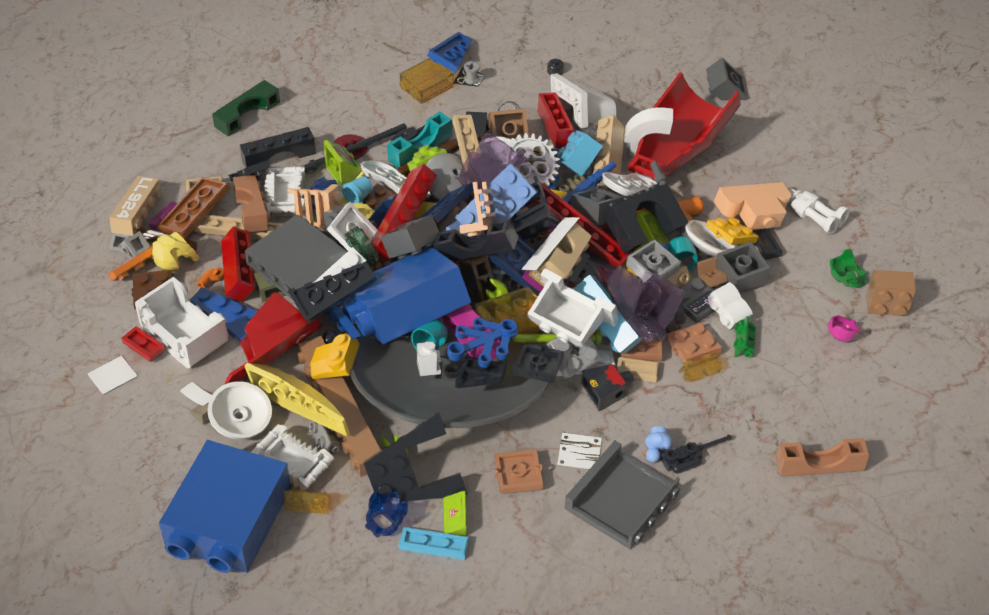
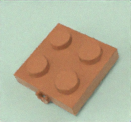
M703 322L667 333V341L672 346L673 353L675 355L678 354L685 365L721 353L722 347Z
M537 449L494 454L496 467L494 472L495 477L498 479L500 494L543 489L541 476L543 469L542 464H539Z

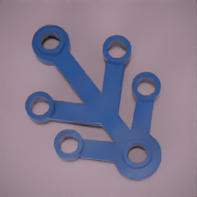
M475 318L473 329L459 325L456 327L455 336L458 339H465L467 336L477 339L465 344L451 342L447 348V355L452 361H458L464 356V353L484 345L482 354L478 357V365L483 368L489 367L494 340L501 338V343L496 348L495 356L500 360L506 359L509 352V340L517 336L518 326L511 319H505L499 324L486 321L483 318ZM486 328L493 330V332L489 333L484 332L483 330Z

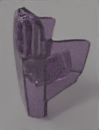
M485 133L476 152L471 151L468 154L458 180L462 186L470 182H478V189H483L482 182H487L488 186L510 163L518 168L527 159L524 156L527 150L523 148L519 153H516L505 142L489 133ZM474 191L468 195L471 201L475 198Z

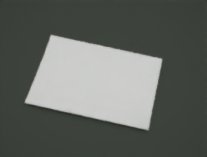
M120 356L89 372L88 376L101 393L105 394L137 377V374L125 359Z

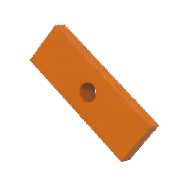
M153 246L109 273L110 279L115 280L118 278L120 281L130 275L128 273L129 270L134 268L136 271L145 265L144 261L148 258L151 261L154 260L152 254Z

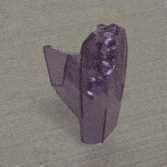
M619 265L616 270L595 266L594 269L603 287L610 295V299L624 319L637 331L639 336L650 343L655 338L660 341L667 336L665 328L674 318L685 296V291L658 274H653L643 283L641 279L625 269L623 265Z

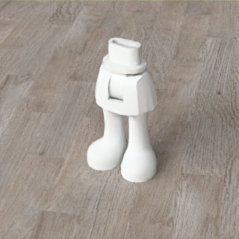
M792 188L789 190L791 198L788 204L803 219L807 216L812 218L828 234L835 233L837 227L841 228L849 216L850 209L845 206L834 211L825 206L818 196L810 192L804 191L802 193L801 190L796 191Z

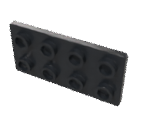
M586 250L582 253L580 262L574 267L573 273L567 279L565 286L573 289L587 276L592 275L607 290L619 268Z

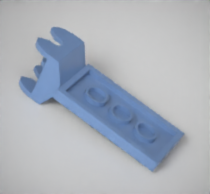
M512 163L487 186L488 189H492V193L488 194L489 201H494V204L490 205L491 213L495 212L496 216L492 217L493 222L510 220L538 193ZM479 194L480 202L485 201L484 194ZM475 198L455 217L457 221L449 225L444 231L456 229L460 232V225L479 223ZM481 206L482 214L486 213V206ZM487 229V230H484V233H485V234L474 235V236H468V237H471V238L484 237V236H486V234H487V232H488V229Z

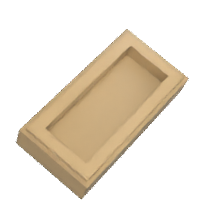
M618 357L617 369L620 373L629 370L635 380L656 382L659 362Z

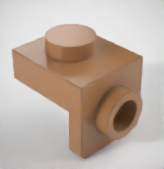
M712 257L697 263L699 279L708 286L718 287L721 283L727 282V274L717 269L715 258Z

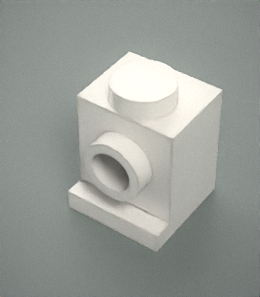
M434 342L417 343V365L420 376L441 374L439 365L440 352L435 349Z

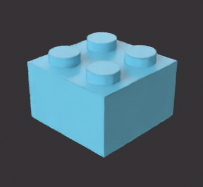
M576 130V132L571 133L568 137L567 145L559 150L557 156L560 159L559 163L573 173L583 176L603 146L586 133Z

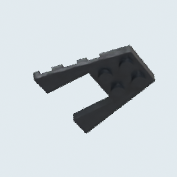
M439 412L363 462L378 504L442 498L461 491H465V495L468 494L461 473L419 487L407 455L406 448L446 434Z

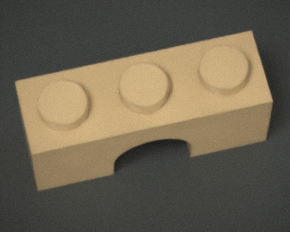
M575 223L558 243L564 252L557 247L548 255L539 269L543 271L545 268L559 275L562 279L567 280L573 273V266L575 267L580 262L581 253H584L589 247L588 241L591 235Z

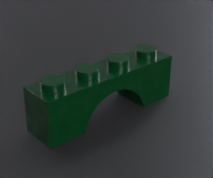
M266 80L261 81L212 113L214 127L229 137L242 128L240 118L244 113L254 109L268 111L280 103L279 89Z

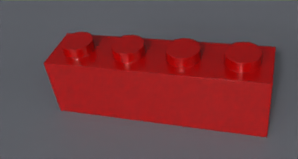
M556 92L539 93L537 112L554 148L559 150L562 147L565 148L568 143V137L574 132V128Z
M233 226L221 240L225 296L243 302L255 288L253 268L246 264L245 250L251 247L250 232Z

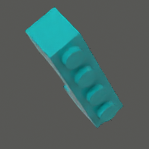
M439 111L427 119L423 130L414 139L407 141L400 136L387 144L388 161L398 168L412 161L413 154L418 152L420 147L426 145L436 147L452 136V119Z

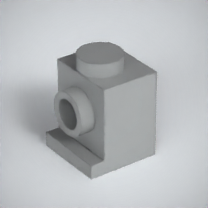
M140 231L120 244L123 253L130 259L150 248V245Z

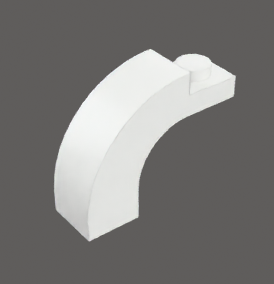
M651 108L639 112L629 120L624 133V143H626V149H629L628 157L635 156L638 143L645 135L651 133L670 134L673 123V109Z

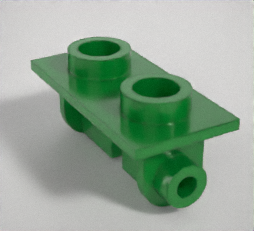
M749 316L738 322L735 327L734 357L741 353L745 357L750 358L755 353V342L753 341L755 340L756 326L752 322H748Z

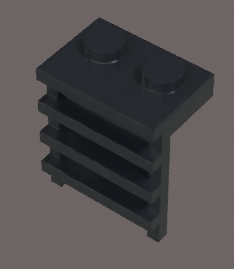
M537 175L533 177L535 182L532 183V186L538 190V193L523 208L540 199L542 203L518 216L515 214L511 219L512 223L515 224L516 233L528 239L537 237L542 231L550 230L561 222L559 215L550 211Z

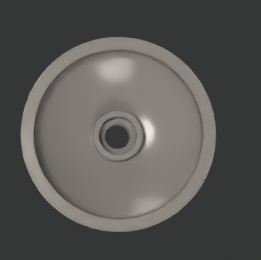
M442 153L435 155L427 162L426 166L437 175L429 192L438 201L447 193L468 184L462 158L453 154ZM470 194L464 199L465 202L471 198Z

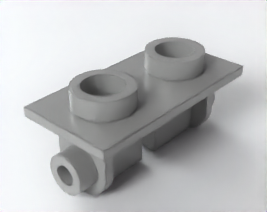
M311 420L309 431L316 441L317 448L319 450L332 451L333 453L340 450V442L336 435L333 434L334 431Z

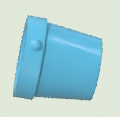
M364 176L343 184L342 187L345 199L351 203H363V200L373 191L371 182Z

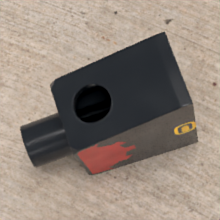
M613 364L582 370L581 384L598 411H602L626 396L627 384L633 382V375L629 370L620 373Z

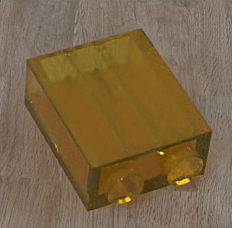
M428 58L401 72L399 85L413 99L423 104L453 88L454 74L446 67Z

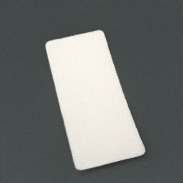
M194 382L189 383L180 390L189 399L202 406L207 404L212 396Z

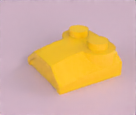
M341 334L336 336L332 343L317 347L310 363L312 379L348 376L360 345L358 340L351 339L348 334Z

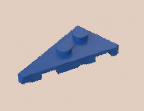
M338 305L325 313L328 320L342 332L346 330L351 339H361L360 333L346 316L343 306Z

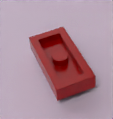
M137 326L121 338L123 344L149 362H152L165 351V346Z

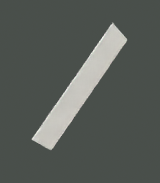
M564 217L521 270H537L579 218Z

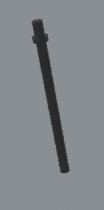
M405 123L350 145L345 149L349 153L355 152L393 136L400 130L406 129L407 126ZM325 156L317 160L312 159L308 164L303 165L305 166V172L315 171L319 166L326 164Z

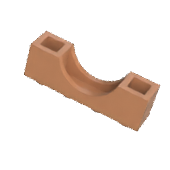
M255 175L233 177L236 202L247 204L241 207L244 230L247 232L268 230L267 223L270 222V213L267 211V203L264 201L261 183L257 182Z
M864 438L843 439L838 445L823 451L807 450L802 446L801 442L779 444L776 462L780 476L864 471L869 453Z

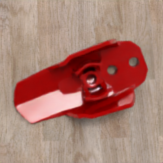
M273 293L244 328L247 335L241 340L240 345L248 361L246 363L269 364L292 348L293 345L298 346L299 343H302L323 326L320 322L322 317L320 316L308 324L295 306L278 293ZM245 364L229 373L225 384L241 382L249 377L244 366Z

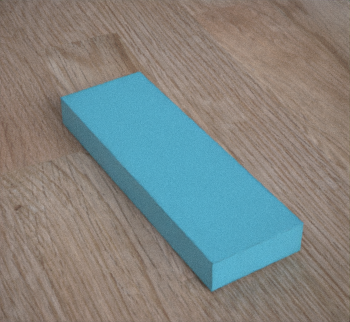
M403 527L399 550L465 560L469 537Z

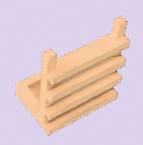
M473 182L479 223L460 225V232L467 233V236L485 234L484 230L489 229L491 222H493L492 217L496 216L495 212L491 213L490 205H493L494 201H489L488 193H492V189L487 188V182H482L483 189L480 190L478 189V182ZM479 194H484L485 201L480 202ZM481 206H486V213L482 214Z
M332 184L325 190L288 189V193H294L296 215L298 214L302 218L301 194H304L307 220L311 225L318 228L326 225L323 212L341 205L342 194L337 184ZM311 195L315 196L317 222L313 219Z

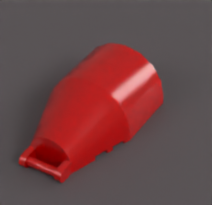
M679 72L653 107L673 109V123L670 134L651 133L641 138L636 154L628 165V171L640 173L655 181V174L650 166V163L653 161H657L661 172L667 177L708 150L740 107L741 99L739 92L734 93L724 108L716 107L698 96L689 87L683 73Z

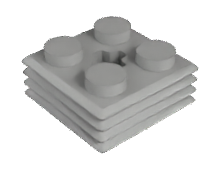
M652 240L629 255L626 266L647 285L654 288L677 273L681 261L658 241Z
M591 337L582 347L574 345L569 341L565 343L558 338L546 344L550 349L564 351V358L559 370L565 379H569L602 360ZM573 348L577 349L578 352L572 355L570 351Z

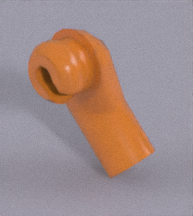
M217 267L206 270L196 285L199 288H205L209 282L221 280L224 275L223 269Z

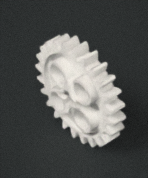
M525 133L523 139L518 135L516 140L512 138L510 143L505 145L506 149H503L501 152L504 156L500 157V161L503 162L500 168H506L512 163L518 170L525 171L526 175L523 176L531 184L535 182L533 177L537 175L540 182L548 187L555 180L554 177L558 175L556 170L559 169L560 165L555 163L560 159L554 157L557 151H551L553 145H546L548 140L542 142V136L535 139V135L532 134L529 138L527 133ZM533 151H538L541 156H536ZM516 152L521 153L523 155V158H519L516 155ZM536 168L542 169L544 174L538 173Z

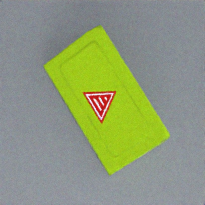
M461 491L443 498L444 533L466 536L465 491Z

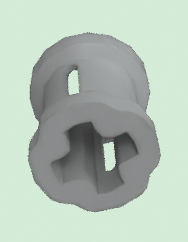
M473 61L465 63L464 70L466 75L464 76V81L471 85L478 83L479 64Z

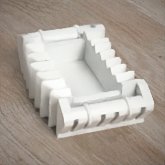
M305 166L268 168V175H266L264 196L270 217L295 216L294 193H288V189L305 188ZM301 194L303 215H306L305 200L303 194Z
M279 424L272 431H269V434L251 451L258 455L286 462L288 464L290 484H294V489L300 485V492H303L315 482L318 476L334 460V457L325 449L318 451L316 446L312 450V446L309 445L307 447L306 442L301 444V439L297 440L296 435L293 436V433L288 434L287 427Z

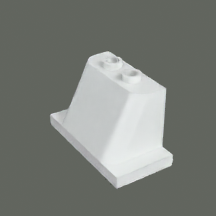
M557 73L551 74V92H556L564 110L574 108V123L579 127L586 128L589 123L598 122V120L611 115L616 117L615 102L607 95L595 88L566 79Z
M544 268L540 275L544 288L528 312L529 318L539 325L542 331L546 333L552 332L557 335L559 340L565 343L569 341L574 345L582 347L603 321L615 327L619 321L616 305L599 296L594 301L564 285L562 277Z

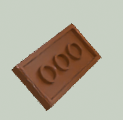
M202 176L157 225V229L170 235L173 232H177L182 238L186 239L231 189L229 183Z

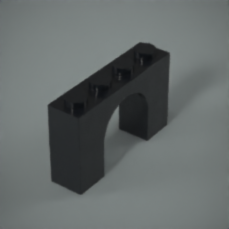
M659 183L649 188V191L643 189L637 192L634 197L629 195L623 198L620 203L614 201L607 205L608 209L602 213L624 254L639 248L648 241L637 221V208L649 210L657 219L665 236L689 223L667 183L661 186Z

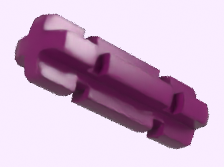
M172 201L167 207H164L155 217L149 220V227L156 230L157 225L177 203Z

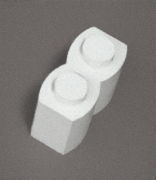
M731 282L711 292L708 296L710 307L719 314L721 323L728 329L736 327L738 322H741L746 316L750 318L753 314L749 305L741 298L739 291Z

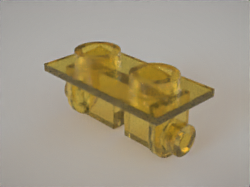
M708 353L702 356L701 360H688L683 363L684 366L678 372H685L683 378L689 382L703 378L704 375L701 370H704L706 376L719 373L723 369L722 363L717 361L721 354L713 355Z
M295 489L285 490V510L328 514V503L330 504L331 495H328L327 492L310 493Z

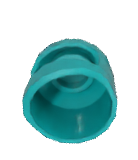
M684 236L676 237L669 242L668 251L678 260L685 259L690 255L692 256L693 261L687 266L688 272L692 270L698 262L693 242Z
M435 319L416 328L412 332L411 341L416 351L417 343L434 342L435 349L438 350L439 346L446 342L448 331L441 321Z

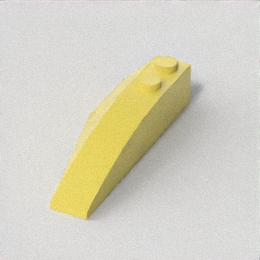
M246 363L244 365L251 384L263 390L270 402L345 436L350 434L346 420L329 400L310 385L292 374L289 375L269 365Z

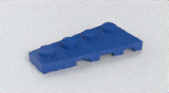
M457 32L430 49L427 56L433 62L441 64L456 73L470 47L472 39Z
M203 287L190 299V302L195 306H199L207 316H210L213 312L221 313L226 319L225 324L228 334L233 338L236 337L240 342L247 335L244 330L245 326L257 313L252 308Z

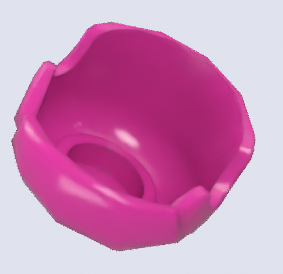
M840 315L833 316L828 323L830 334L834 339L841 342L852 341L861 326L856 327L855 320H848Z

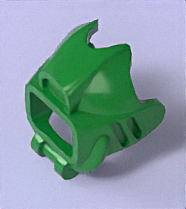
M845 249L840 256L830 259L831 275L837 282L843 283L846 287L855 288L867 283V279H865L866 270H861L856 264L851 249Z

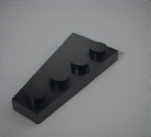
M365 261L341 270L339 274L327 275L320 281L314 283L311 281L304 284L301 288H292L288 292L305 321L310 324L378 279Z

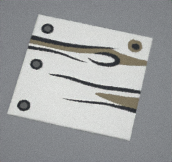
M562 433L557 465L590 469L599 459L602 438Z

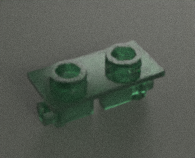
M358 225L344 234L348 246L353 247L367 261L368 265L380 259L379 253L372 243L365 246L364 242L369 240V238Z

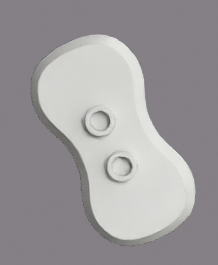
M364 161L360 163L361 169L365 172L366 176L390 187L397 194L407 178L397 169L383 162ZM428 192L424 201L432 196L430 192Z
M610 172L602 173L603 183L624 196L631 195L634 197L637 192L643 189L649 191L650 187L657 184L653 179L641 174L619 175Z

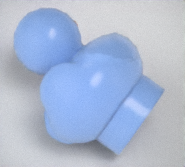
M653 427L651 428V434L646 437L645 444L649 449L643 454L649 462L654 463L660 459L659 450L670 449L673 441L670 435H668L667 428Z

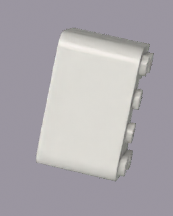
M172 277L137 300L135 306L142 329L165 346V350L186 368H190L228 341L229 334L226 330L225 317L221 313L216 312L211 313L210 316L204 314L199 306L193 305L188 299L187 286Z

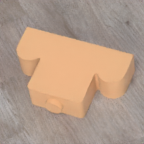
M783 182L719 187L714 202L720 212L727 217H735L739 214L746 226L752 230L775 228L781 226L786 215L785 209L791 198V193Z

